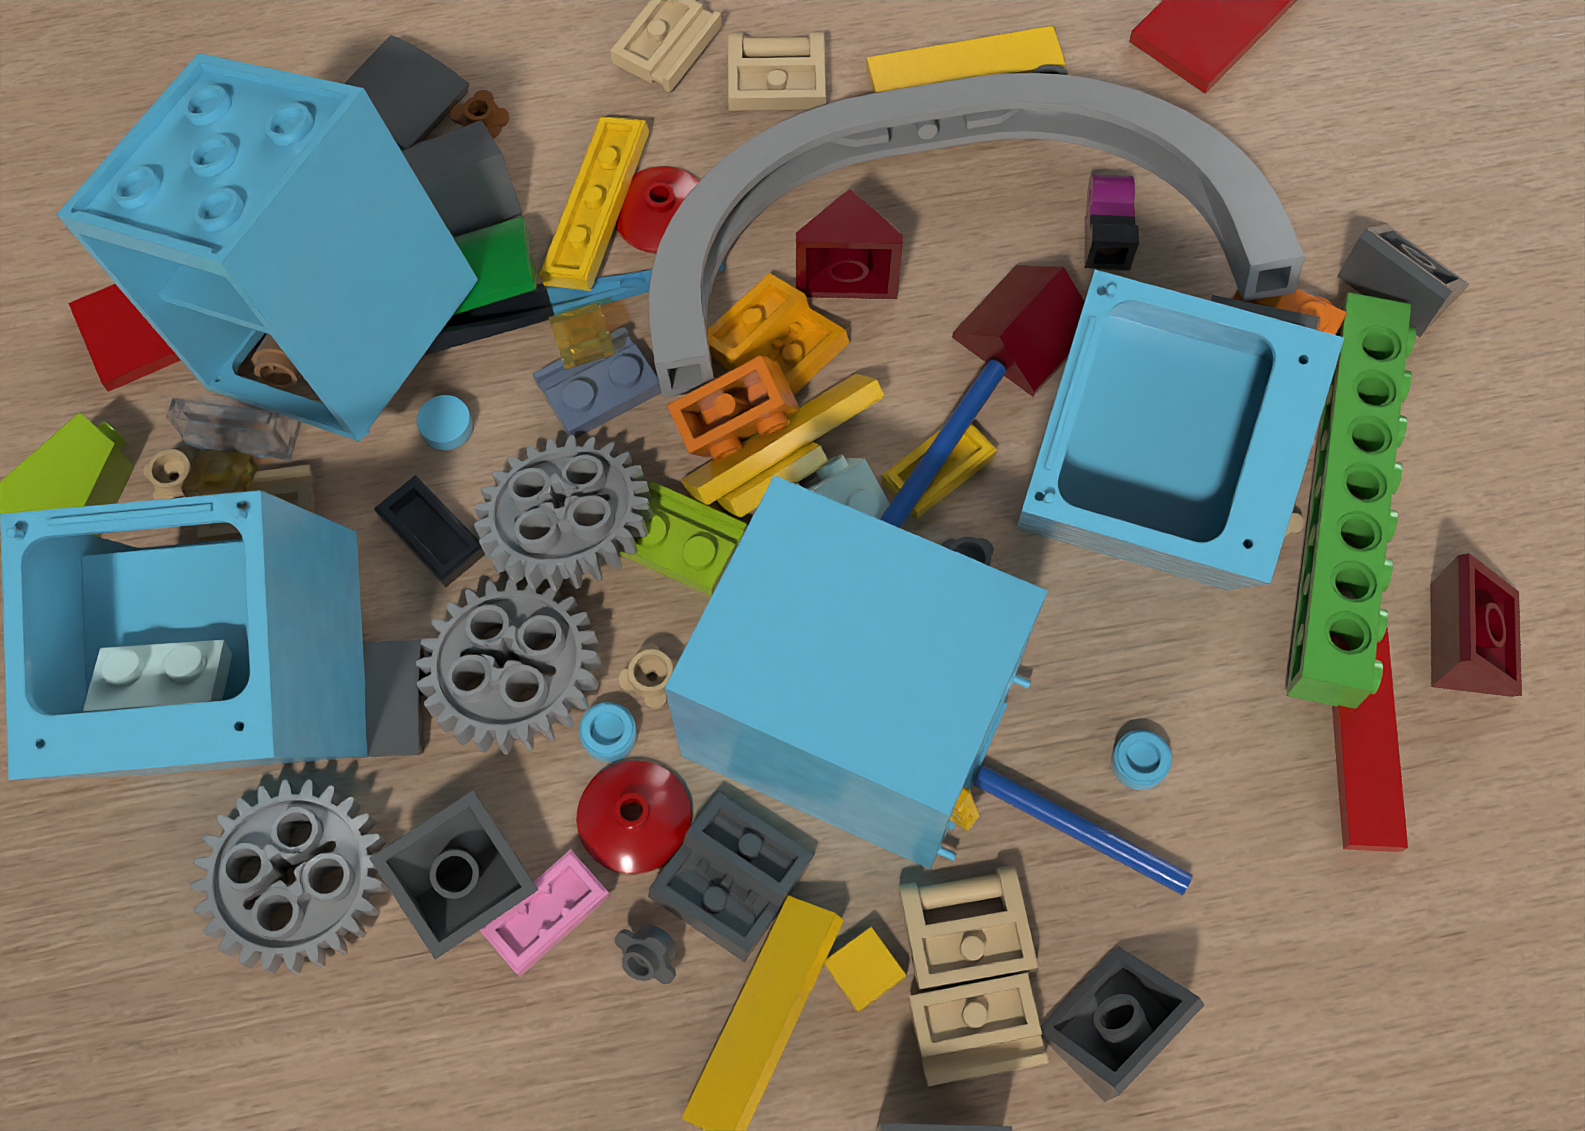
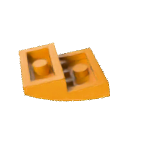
M768 273L708 328L710 354L729 372L759 355H763L779 363L793 395L798 393L849 344L846 329L809 308L806 295L771 273Z

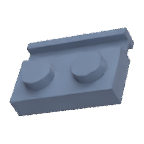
M624 326L533 373L536 385L543 392L546 401L568 436L574 435L575 439L662 393L658 377L637 345L632 342Z

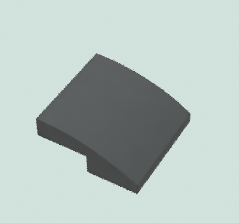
M392 35L344 83L364 88L401 151L422 142L468 93L469 83L442 62L416 46Z
M422 639L363 642L368 753L366 757L406 756L423 753L421 696L424 695L417 687V682L425 676L420 668L416 666V661L424 658V648L421 645Z
M717 792L686 832L683 845L650 886L648 897L745 962L774 921L787 896H790L815 854L720 792Z

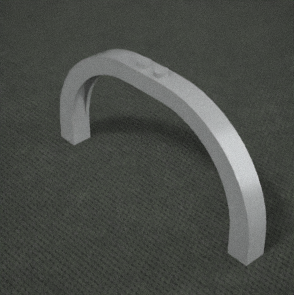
M995 74L933 83L844 99L808 110L752 137L714 166L686 196L672 217L657 250L652 267L648 295L649 323L654 362L663 398L688 394L714 380L708 341L707 315L709 297L715 276L725 255L737 237L753 219L780 197L809 180L855 163L975 142L1000 139H1041L1079 144L1124 158L1152 172L1187 198L1205 218L1225 253L1242 301L1296 293L1305 256L1280 199L1260 169L1239 147L1218 130L1193 114L1165 100L1133 88L1102 80L1060 74Z

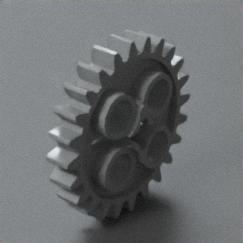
M570 435L565 446L557 448L552 438L548 439L546 451L541 453L531 445L527 446L528 459L522 462L510 456L508 462L512 470L509 473L493 471L492 475L497 487H482L480 490L485 503L475 505L479 521L474 523V527L480 538L479 543L486 558L491 559L498 573L506 571L511 582L514 584L526 577L531 590H536L544 579H548L552 591L557 592L563 579L568 578L571 579L574 587L578 589L581 588L582 575L590 573L597 581L603 580L601 567L607 563L613 568L620 569L622 565L618 554L621 551L636 554L638 550L633 537H647L648 531L644 521L653 518L649 504L652 501V496L641 466H634L628 451L618 455L613 442L608 443L599 450L596 438L592 436L583 447H578L574 435Z
M510 578L506 583L505 591L498 592L493 582L489 580L486 582L485 596L478 598L473 591L467 589L465 590V597L468 603L466 606L461 608L456 604L448 602L446 607L452 618L448 622L437 619L431 621L439 636L438 638L421 640V645L431 657L416 661V666L426 676L417 682V687L424 697H428L424 701V705L432 717L438 716L436 722L445 733L454 730L453 734L461 745L464 746L474 737V742L479 750L486 753L495 739L504 755L510 753L514 739H521L526 749L530 751L533 750L534 734L541 732L546 739L552 742L555 740L552 728L554 723L559 721L567 727L571 728L574 726L568 712L571 707L588 709L589 705L581 690H594L598 688L594 674L589 671L602 667L598 653L593 651L600 644L595 631H589L593 626L587 613H578L580 611L572 596L562 601L559 590L553 592L550 587L542 594L540 586L536 590H531L529 584H527L523 591L520 590L517 583H512ZM502 628L500 633L494 638L482 640L489 630ZM547 638L555 639L553 644L547 649L534 650L540 641ZM468 652L478 654V655H465V656H464V654H466V653H468ZM553 672H556V673H555L554 675H552V676H547V675H542V674H541V673H553ZM485 677L481 685L476 689L463 691L466 684L472 679ZM530 688L538 689L536 695L530 700L516 702L517 697L524 690Z
M282 780L278 797H274L264 786H260L257 792L258 804L251 806L239 797L236 799V806L240 815L235 820L221 814L217 816L219 824L225 830L221 837L213 835L203 836L202 840L214 850L211 857H200L193 861L194 865L207 872V877L191 883L190 889L208 896L207 899L193 908L194 913L203 918L214 917L206 925L203 932L213 939L224 936L218 950L230 957L240 951L238 963L246 967L252 968L261 958L262 970L270 974H276L284 958L287 970L294 974H300L304 956H307L313 964L322 968L326 962V948L330 946L337 952L345 955L348 953L343 936L348 932L362 938L366 936L367 933L358 922L362 914L368 916H379L380 911L369 902L370 895L388 892V887L374 878V874L378 873L369 858L373 856V853L386 845L385 839L379 834L366 835L376 824L375 820L368 813L356 817L361 805L351 796L340 803L341 793L332 785L328 786L320 796L319 787L312 780H306L298 794L295 786L288 780ZM304 823H311L312 832L309 839L300 846L291 847L290 837L292 832ZM335 842V849L330 853H324L329 843ZM260 858L261 869L258 875L252 881L241 883L240 873L243 866L248 861ZM295 866L294 875L297 880L288 886L286 883L289 881L286 871L290 867ZM335 868H343L344 878L341 885L331 893L322 894L321 881L328 871ZM253 898H258L252 909L247 910V903ZM291 904L293 913L290 922L284 928L272 931L271 918L273 913L279 907Z

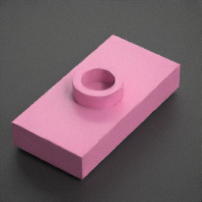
M571 849L534 881L538 891L480 929V932L519 977L611 897L609 892Z

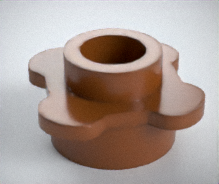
M487 90L477 91L474 97L468 99L465 104L455 105L450 113L452 121L461 124L463 127L482 120L493 139L500 134L502 127L506 126L509 122L508 111L505 108H499L494 102L493 94Z

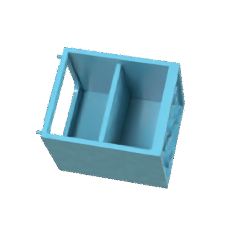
M198 53L56 214L206 390L358 442L370 433L369 429L478 281L364 88ZM265 333L270 334L324 404L238 376L239 366Z
M1095 269L1016 529L1223 590L1270 584L1344 337Z
M774 475L665 686L681 756L931 870L937 854L954 861L957 853L941 846L948 829L953 831L955 826L950 821L951 815L963 787L971 789L1007 707V703L1004 701L1012 683L1027 689L1030 686V680L1016 674L1048 590Z
M261 490L0 514L8 780L146 776L368 756L365 718V671L356 531ZM246 502L247 506L242 510V505ZM225 522L235 526L242 538L137 548L90 534ZM224 640L232 653L222 701L83 712L100 648Z

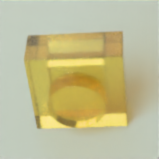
M599 302L549 317L565 370L616 354Z
M202 448L181 486V490L185 497L247 492L258 470V466L253 455L249 453Z

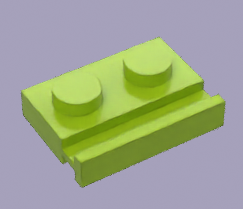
M650 481L648 487L652 501L649 504L653 518L644 521L648 535L647 537H633L638 550L636 554L621 551L619 555L712 597L747 529V523Z

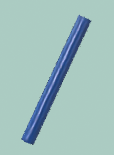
M995 360L988 361L879 520L898 528L903 525L1005 375L1006 369L1001 363Z
M982 765L975 778L974 786L1180 895L1185 893L1192 880L1193 874L985 765Z

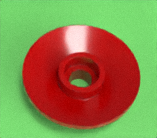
M667 166L651 167L635 173L615 224L617 232L634 248L657 254L661 239L672 217L686 196L700 180L682 169ZM657 199H667L662 203L654 202Z
M640 760L620 762L597 774L582 793L576 817L580 840L589 855L601 866L611 871L628 875L652 872L666 865L683 845L685 834L691 827L692 821L690 801L681 782L662 766ZM630 803H637L643 807L642 815L634 821H627L622 817L623 808Z

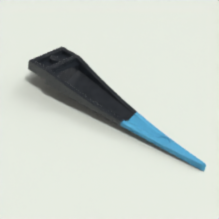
M723 261L718 272L725 270ZM652 269L595 278L591 291L537 284L536 290L452 315L424 355L649 292Z

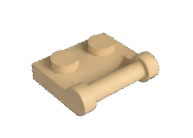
M810 32L809 37L743 38L742 33H728L729 111L804 110L826 105L824 32ZM768 57H786V58H768Z
M1014 865L995 868V874L917 887L916 882L898 885L899 902L905 922L918 992L1028 973L1038 969L1023 896ZM1000 897L1003 904L1004 912L925 925L923 910Z

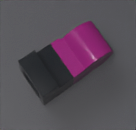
M1091 174L1088 184L1085 216L1084 268L1130 271L1139 245L1138 225H1135V182L1133 176ZM1115 247L1121 248V251L1114 255H1104L1098 252L1097 248Z

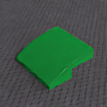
M524 216L453 238L478 279L453 315L536 290L537 270L530 254V232Z

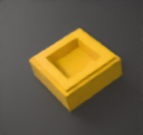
M872 927L828 957L823 965L857 1014L907 977Z

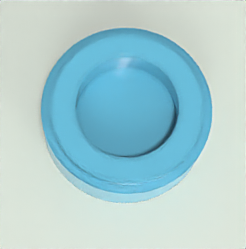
M440 395L431 398L423 404L417 415V426L424 441L437 450H452L460 447L469 439L473 430V421L467 406L462 400L454 396Z
M604 702L591 707L583 715L579 724V737L585 751L591 757L602 762H614L624 758L632 751L637 740V728L633 716L625 707L613 702Z
M1134 730L1125 734L1115 746L1111 756V766L1117 779L1125 786L1135 790H1148L1160 784L1168 774L1172 764V755L1167 743L1159 735L1148 730Z

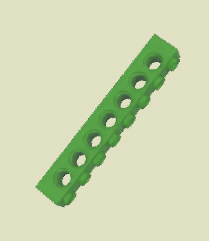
M1348 292L1339 309L1347 312V315L1335 334L1344 337V341L1320 418L1286 696L1335 707L1341 705L1356 709L1369 694L1377 692L1383 672L1382 661L1375 660L1377 642L1383 639L1388 622V611L1380 607L1382 592L1387 590L1393 571V561L1386 558L1387 542L1389 543L1395 534L1398 521V512L1391 509L1392 494L1394 495L1398 490L1403 471L1402 463L1395 462L1396 450L1401 446L1407 429V417L1400 415L1401 402L1405 401L1412 380V372L1405 370V361L1411 354L1415 343L1416 327L1409 326L1411 304ZM1362 399L1369 401L1372 405L1367 404ZM1355 444L1362 445L1369 452L1359 449ZM1349 490L1358 492L1364 500L1356 498ZM1342 537L1352 539L1358 544L1360 549L1349 546ZM1336 586H1342L1350 590L1355 599L1343 596ZM1337 635L1342 637L1348 643L1351 651H1345L1335 646L1330 636Z

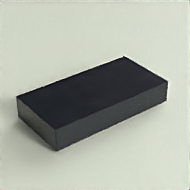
M416 475L374 508L378 517L445 587H448L485 556L479 540Z

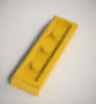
M1054 26L866 58V70L872 93L970 77L1032 73L1042 65H1060L1064 68L1066 65Z
M599 117L539 273L544 286L591 291L649 135V129L645 120Z
M855 373L799 407L800 411L787 417L790 423L785 428L764 437H760L759 433H756L741 443L743 446L741 450L731 453L718 461L712 460L682 478L681 481L688 494L705 505L713 503L881 400L884 393L878 380Z
M787 896L681 1119L704 1131L747 1130L844 922L838 914L792 896Z

